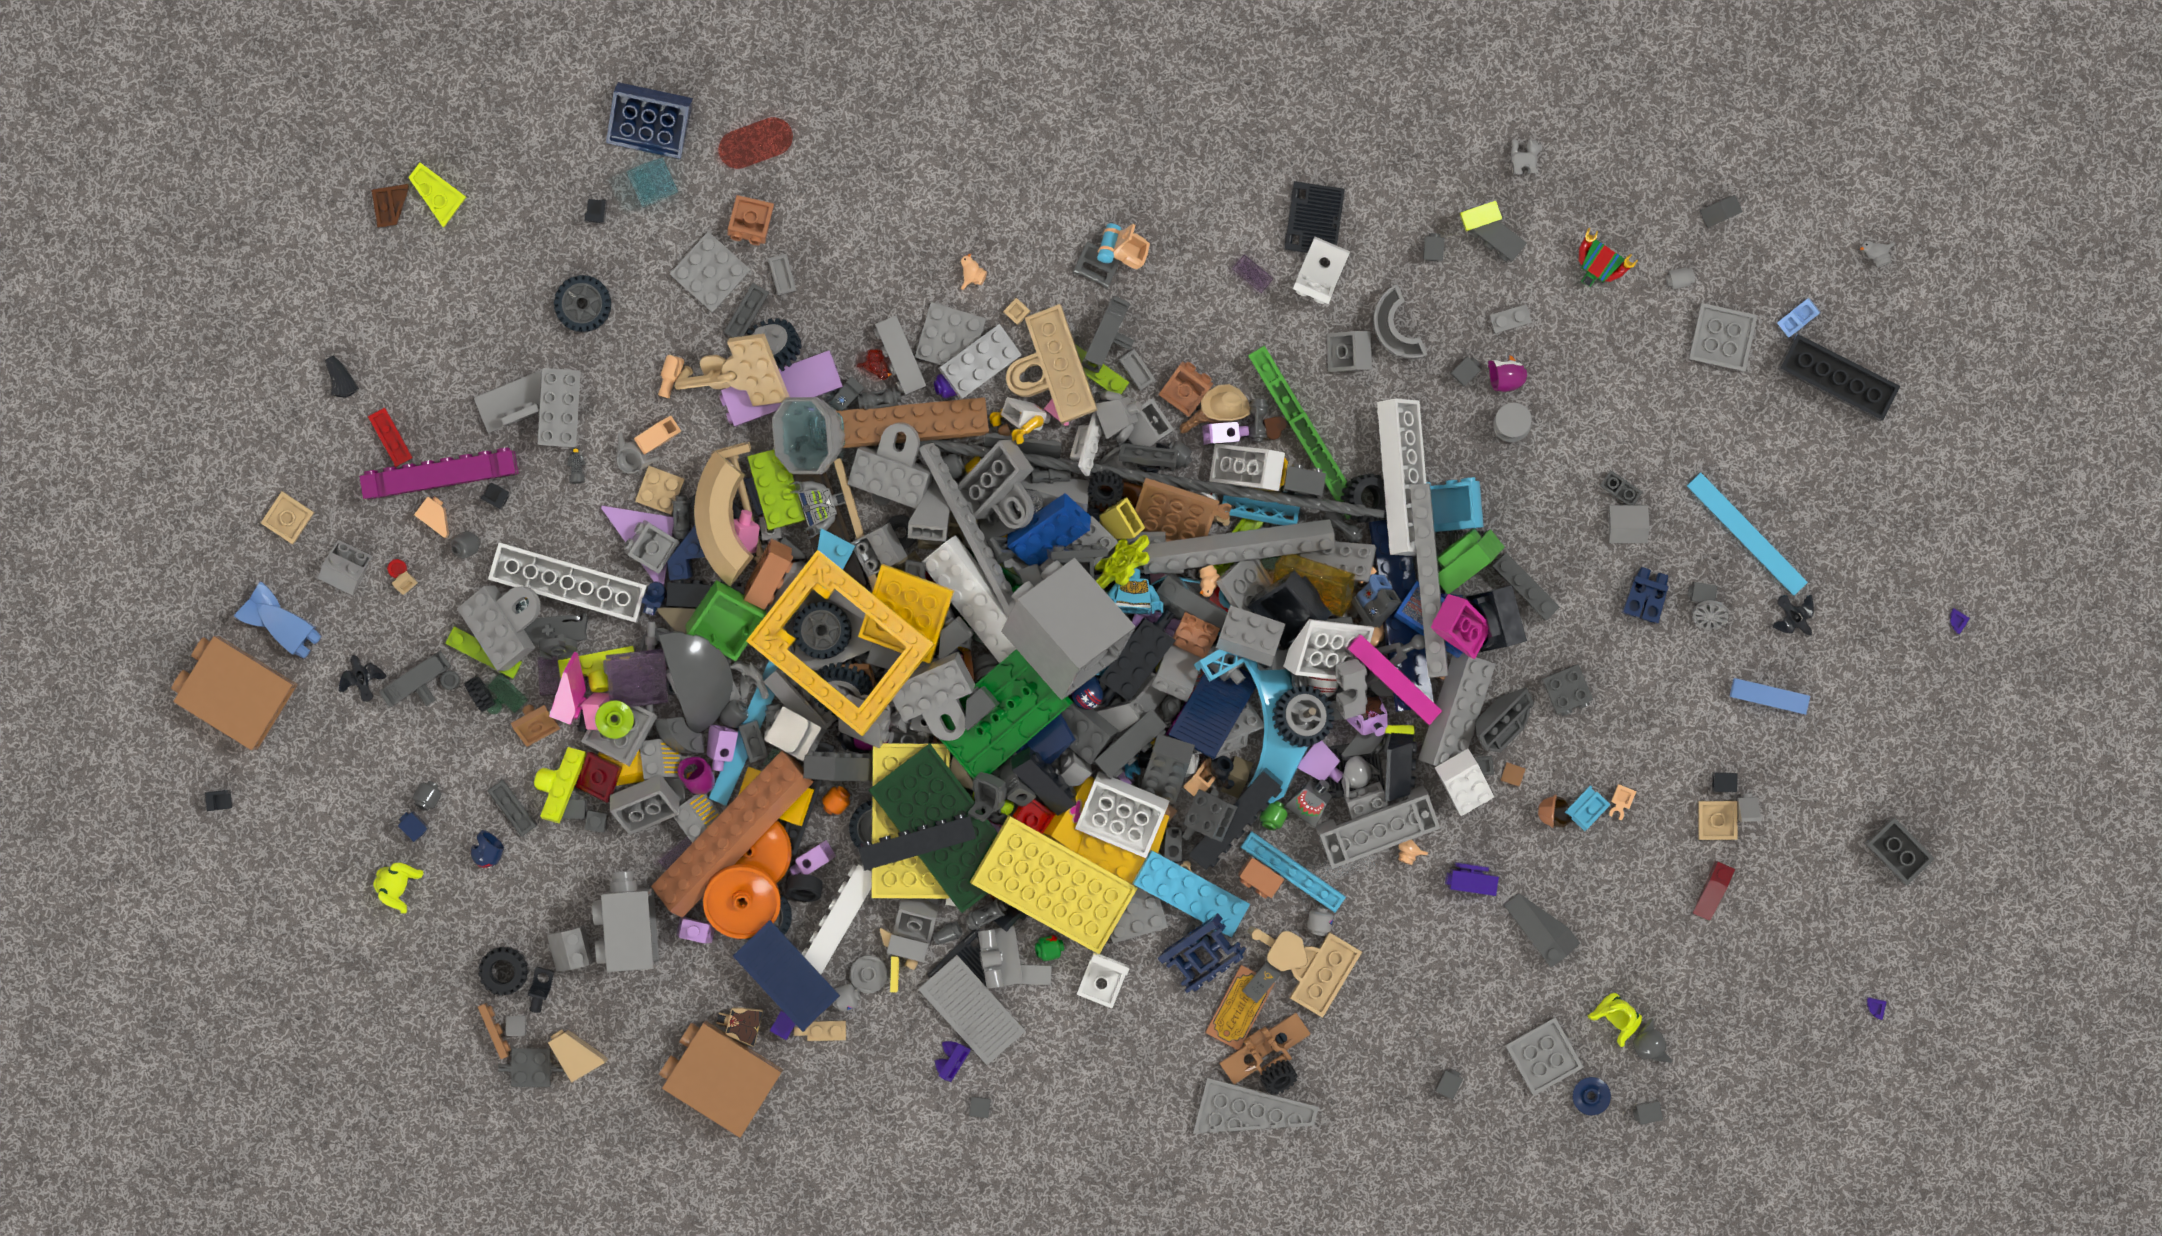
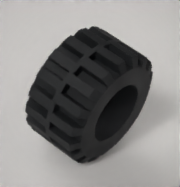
M1372 473L1359 475L1351 478V481L1345 484L1347 487L1342 489L1344 496H1341V500L1349 504L1363 505L1361 493L1366 487L1372 492L1374 497L1371 508L1384 510L1383 518L1387 516L1384 479H1381L1380 475ZM1351 515L1350 519L1357 520L1359 523L1381 520L1380 517L1367 515Z
M504 946L489 951L482 958L481 964H479L480 970L478 975L481 978V984H484L487 991L489 990L492 994H498L499 996L510 995L519 990L526 982L527 974L529 973V969H527L528 963L525 961L524 955H521L517 949L514 950L512 947ZM499 960H507L514 967V976L508 982H500L493 975V966Z

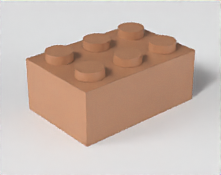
M772 538L770 539L745 585V601L765 610L767 605L772 604L776 588H781L784 582V574L789 573L793 565L791 563L793 559L791 555L792 548Z
M1251 855L1238 873L1241 883L1249 888L1254 886L1256 893L1265 899L1268 896L1272 898L1284 881L1283 876Z

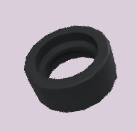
M794 874L787 878L785 894L797 901H817L821 898L823 882L812 875Z

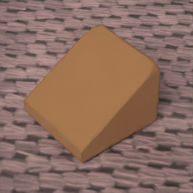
M1506 762L1501 781L1520 787L1526 768Z

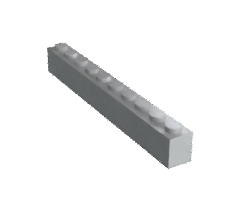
M1328 519L1149 544L1142 551L1147 552L1150 558L1149 562L1143 565L1144 574L1335 548L1334 531L1331 521Z

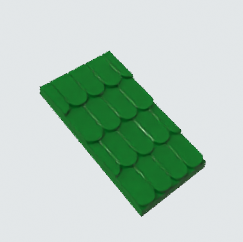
M1016 649L976 683L974 687L975 689L978 686L980 689L985 686L1000 704L968 731L965 729L959 738L951 741L940 740L974 780L980 772L991 774L1073 702L1068 696L1061 700ZM969 694L959 698L965 713L966 700L971 697ZM948 714L941 715L946 728L954 730L956 727Z

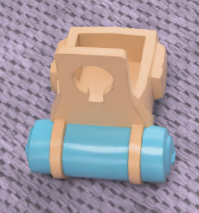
M1110 223L1107 224L1103 232V239L1098 249L1097 258L1103 263H1111L1113 258L1131 268L1138 269L1145 263L1150 243L1138 234L1133 233L1135 229L1134 224L1122 230L1120 226Z

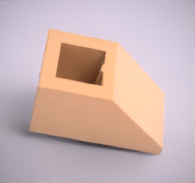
M669 416L635 437L634 440L645 455L670 441L681 430L672 416Z

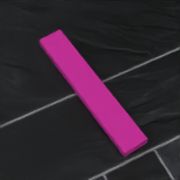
M1361 634L1347 647L1358 660L1428 725L1442 712L1435 703Z

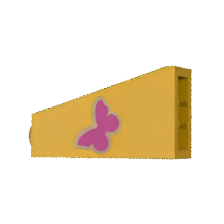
M1091 776L1081 785L1072 786L1077 793L1076 805L1058 816L1055 814L1043 833L1077 854L1084 832L1075 829L1095 781Z

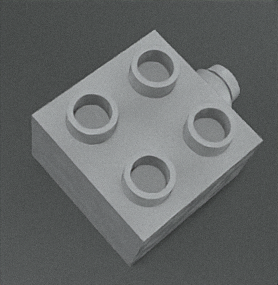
M633 871L612 872L613 881L610 882V890L601 894V900H596V902L592 903L594 925H603L604 938H599V941H595L597 964L606 963L607 972L654 969L660 964L654 890L652 887L637 888V880H633Z

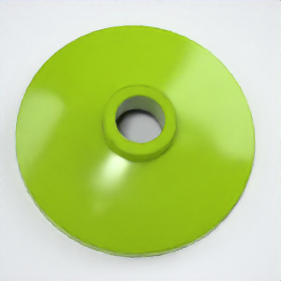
M612 700L599 707L596 712L595 723L602 735L611 739H617L630 732L634 723V716L627 704ZM613 715L618 717V720L615 722L610 719Z

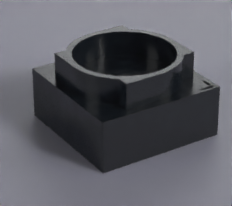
M1295 570L1256 594L1247 606L1252 613L1285 623L1279 644L1284 649L1292 645L1309 619L1326 621L1332 613L1321 601L1320 594L1306 576L1301 578Z
M1512 585L1466 597L1467 601L1487 621L1488 635L1480 648L1481 652L1509 647L1527 641Z

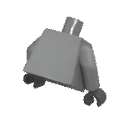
M1106 389L1097 391L1096 393L1100 395V400H1098L1099 403H1096L1098 409L1096 413L1106 439L1113 437L1112 439L1118 443L1117 447L1121 446L1122 443L1126 444L1129 435L1134 429V424L1138 422L1136 414L1142 412L1141 403L1139 401L1131 403L1129 397H1123L1120 393L1111 392Z

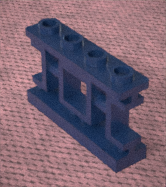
M1218 913L1166 948L1158 957L1162 964L1167 963L1166 966L1168 968L1176 964L1185 975L1181 985L1186 986V993L1191 990L1197 991L1202 987L1204 981L1210 982L1217 976V972H1225L1230 967L1229 964L1232 962L1236 964L1244 957L1242 954L1246 948L1244 946L1241 948L1239 941L1231 946L1221 932L1225 929L1226 925L1221 924L1223 918ZM1215 928L1211 936L1214 938L1216 942L1212 943L1207 936L1200 939L1202 936H1204L1205 934H1207ZM1200 946H1203L1213 958L1206 964L1194 952ZM1188 947L1183 953L1188 958L1187 962L1184 961L1180 954L1173 958V956ZM1222 948L1228 957L1219 963L1223 955L1218 949ZM1193 966L1197 969V971L1200 974L1206 971L1204 974H1202L1195 980L1191 981L1196 976V974L1191 969Z

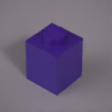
M781 1010L770 1031L787 1040L795 1023Z

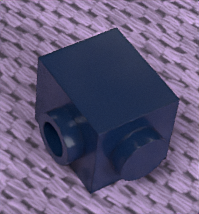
M414 811L410 814L406 812L399 819L401 823L398 827L413 842H416L430 828Z

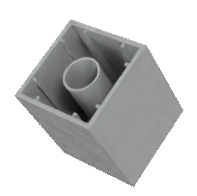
M1075 558L1064 566L1058 560L1050 564L1040 575L1044 580L1035 587L1030 581L1021 585L1012 595L1015 601L1004 611L1008 619L1001 631L1061 700L1117 660L1136 627Z

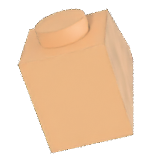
M435 496L433 498L427 497L414 515L441 536L448 538L449 530L446 509L442 506L443 502Z
M1211 758L1205 759L1196 769V773L1192 774L1183 786L1193 796L1197 794L1199 789L1206 791L1216 779L1211 774Z

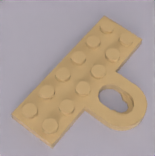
M1058 304L1025 317L1036 353L1016 360L1010 365L1006 374V382L1010 390L1020 397H1031L1050 390L1062 424L1097 411L1098 409L1062 305ZM1032 366L1042 368L1043 375L1038 382H1021L1020 375L1027 368Z

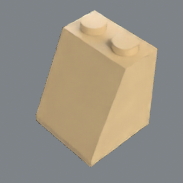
M560 1030L550 1036L552 1040L548 1043L571 1083L608 1060L605 1055L569 1030L565 1032Z

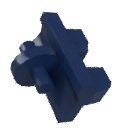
M655 581L648 586L641 602L645 604L643 613L655 615L657 608L661 607L666 597L665 588L662 583Z

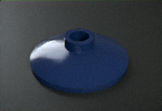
M1587 1077L1579 1081L1574 1087L1572 1094L1573 1103L1583 1114L1590 1116L1598 1115L1609 1106L1611 1092L1603 1080L1596 1077ZM1593 1092L1594 1098L1588 1099V1093Z

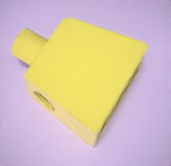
M1124 498L1117 502L1116 505L1113 504L1111 507H1108L1100 515L1099 523L1115 539H1132L1145 529L1128 498Z

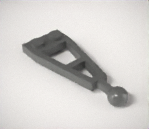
M1417 634L1406 645L1399 642L1377 648V650L1382 655L1396 651L1397 655L1390 660L1396 667L1407 658V652L1413 649H1423L1425 647V638L1423 635ZM1373 673L1365 679L1367 688L1379 680Z

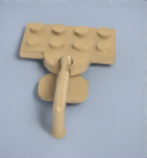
M765 334L729 338L727 343L732 356L727 360L719 355L704 356L700 361L703 376L689 377L693 374V370L689 366H684L674 385L676 389L710 386L713 389H725L731 386L738 390H747L753 406L782 403L786 397H789Z
M1253 926L1248 928V933L1254 940H1260L1271 947L1267 954L1268 962L1280 971L1291 969L1293 976L1299 981L1289 998L1323 1018L1362 951L1328 932L1320 947L1317 948L1314 946H1304L1302 939L1290 931H1283L1278 935L1277 939H1274Z

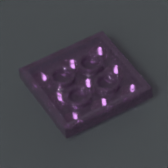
M663 649L606 655L609 701H621L629 707L668 702Z

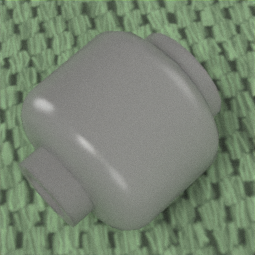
M1317 906V909L1311 910L1307 921V928L1311 930L1310 933L1325 936L1326 933L1330 932L1333 914L1328 912V908Z
M851 984L835 988L840 997L833 1003L834 1008L845 1011L857 1007L858 1000H861L858 989H855Z

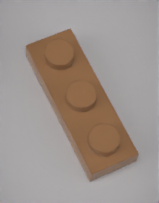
M487 1003L478 1006L500 1059L508 1057L511 1048L507 1040L503 1041L501 1036L503 1030L501 1025L496 1023L493 1018L495 1016L493 1007L491 1005L488 1006Z

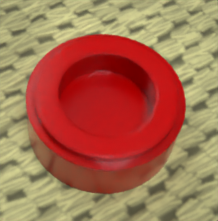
M395 559L388 564L387 570L391 577L397 578L400 574L407 571V565L404 561Z

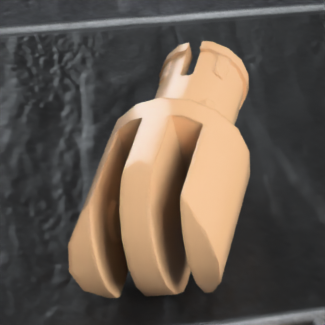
M666 356L660 375L663 381L658 393L659 396L670 399L674 382H676L684 365V359L681 357Z

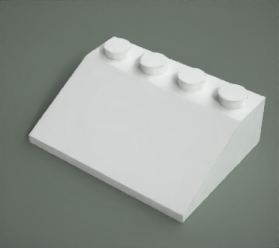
M1309 619L1289 647L1284 667L1295 675L1336 679V664L1356 658L1347 647L1359 634L1371 642L1374 627Z
M1098 772L1075 829L1146 858L1170 801L1113 777L1110 779L1106 774Z

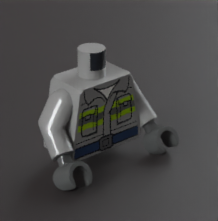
M814 481L791 482L789 485L794 484L796 489L795 491H790V493H798L808 524V527L803 532H810V536L806 538L810 540L820 534L821 528L827 530L835 521V515H837L835 506L845 504L846 501L843 492L832 495L830 488H826L824 484Z

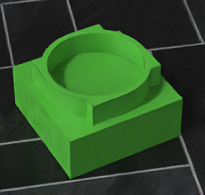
M1475 528L1471 529L1437 557V561L1442 567L1439 570V582L1447 594L1453 592L1487 566L1504 549V545L1491 529L1482 536H1480Z
M716 580L686 623V632L688 635L695 636L697 634L708 639L710 644L717 649L719 648L725 656L736 661L748 644L746 640L767 615L766 609L763 610L745 601L743 594Z

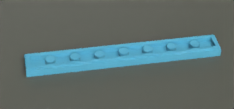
M1701 472L1687 485L1698 499L1793 596L1808 583Z
M770 660L762 675L763 680L768 678L778 668ZM766 684L765 686L769 694L768 698L763 699L757 687L747 709L749 713L748 718L742 724L757 720L759 728H761L766 716V705L771 704L775 696ZM739 730L732 762H724L723 771H720L709 796V799L727 806L748 758Z

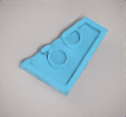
M821 528L817 550L822 552L841 569H844L855 546Z

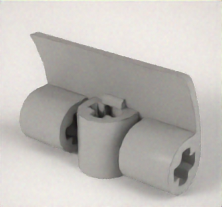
M1012 926L1007 932L1002 928L979 931L980 961L982 969H984L987 989L1023 983L1015 927Z

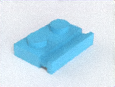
M1590 785L1565 813L1569 814L1572 817L1571 819L1586 831L1611 804L1598 792H1595Z

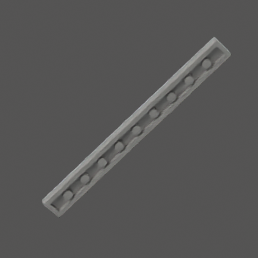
M934 443L923 445L919 450L1005 611L1015 601L1012 597L1011 585L1004 577L1001 566L995 560L992 549L986 543L983 532L979 529L974 515L971 514L967 507V502L962 497L956 481L953 480L947 464L944 463L940 450Z
M1430 483L1410 485L1428 678L1448 676L1445 640L1431 628L1442 603Z

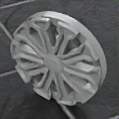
M1707 600L1700 602L1694 607L1692 618L1697 627L1712 631V629L1718 630L1728 622L1729 612L1727 607L1721 602Z

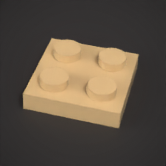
M648 466L635 502L672 515V499H675V496L680 494L685 479Z
M282 491L261 524L294 545L315 512Z
M1698 801V840H1738L1737 801Z

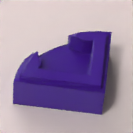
M1955 608L1951 611V626H1953L1952 628L1957 634H1960L1970 618Z
M1867 997V1007H1869L1870 1013L1874 1017L1883 1020L1887 1001Z

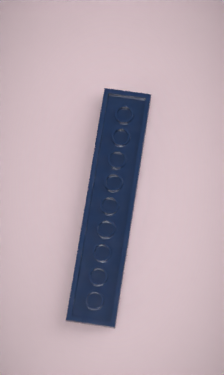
M1387 520L1369 522L1372 545L1376 546L1374 556L1376 575H1385L1392 586V590L1396 592L1401 602H1403L1416 583L1413 556L1390 555ZM1399 607L1383 622L1386 646L1399 642L1406 645L1411 642L1415 635L1420 634L1393 617ZM1425 647L1421 650L1413 649L1406 653L1407 658L1398 664L1396 668L1434 703L1431 680L1428 678ZM1397 652L1388 653V660L1390 661L1395 657ZM1393 692L1396 712L1412 710Z

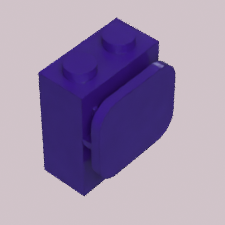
M1454 862V866L1459 867V869L1450 868V873H1446L1445 884L1451 890L1492 896L1497 894L1499 877L1482 873L1483 871H1489L1488 866Z

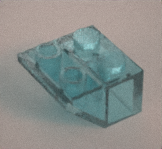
M663 157L644 163L626 172L643 208L679 193Z

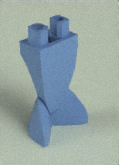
M259 582L250 599L234 615V617L244 623L266 627L271 635L292 655L296 654L302 658H306L311 651L303 645L308 639L313 644H317L322 637L315 630L316 627L310 622L280 608L278 600L263 582Z

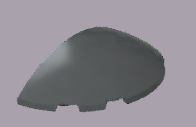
M682 631L658 634L688 727L691 731L700 733L710 727L720 717L721 711L729 703L733 689V678L728 660L719 648L717 649L710 644L708 639L700 635H688Z

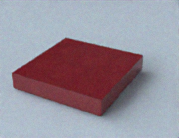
M587 752L575 787L608 803L610 802V795L614 792L622 767L593 752Z

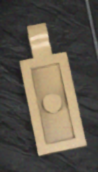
M814 1021L805 1032H802L799 1027H794V1036L807 1035V1041L846 1040V1021Z

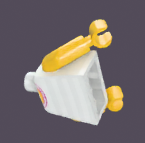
M1009 397L1006 398L1001 412H993L989 416L990 423L993 426L1001 425V417H1004L1017 428H1020L1012 431V441L1016 440L1017 444L1024 442V434H1029L1032 430L1040 431L1043 424L1050 422V414L1046 413L1036 404Z

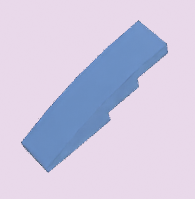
M1736 678L1733 679L1729 696L1805 715L1810 700L1808 695Z

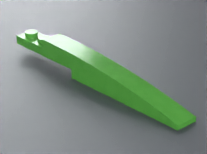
M1263 345L1248 355L1249 359L1315 468L1322 469V472L1326 473L1325 484L1335 501L1344 502V500H1341V496H1344L1342 489L1347 487L1345 485L1347 483L1346 479L1268 350ZM1344 514L1347 520L1351 517V515Z

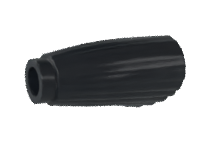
M333 355L325 360L332 382V396L347 398L359 390L356 382L338 358Z

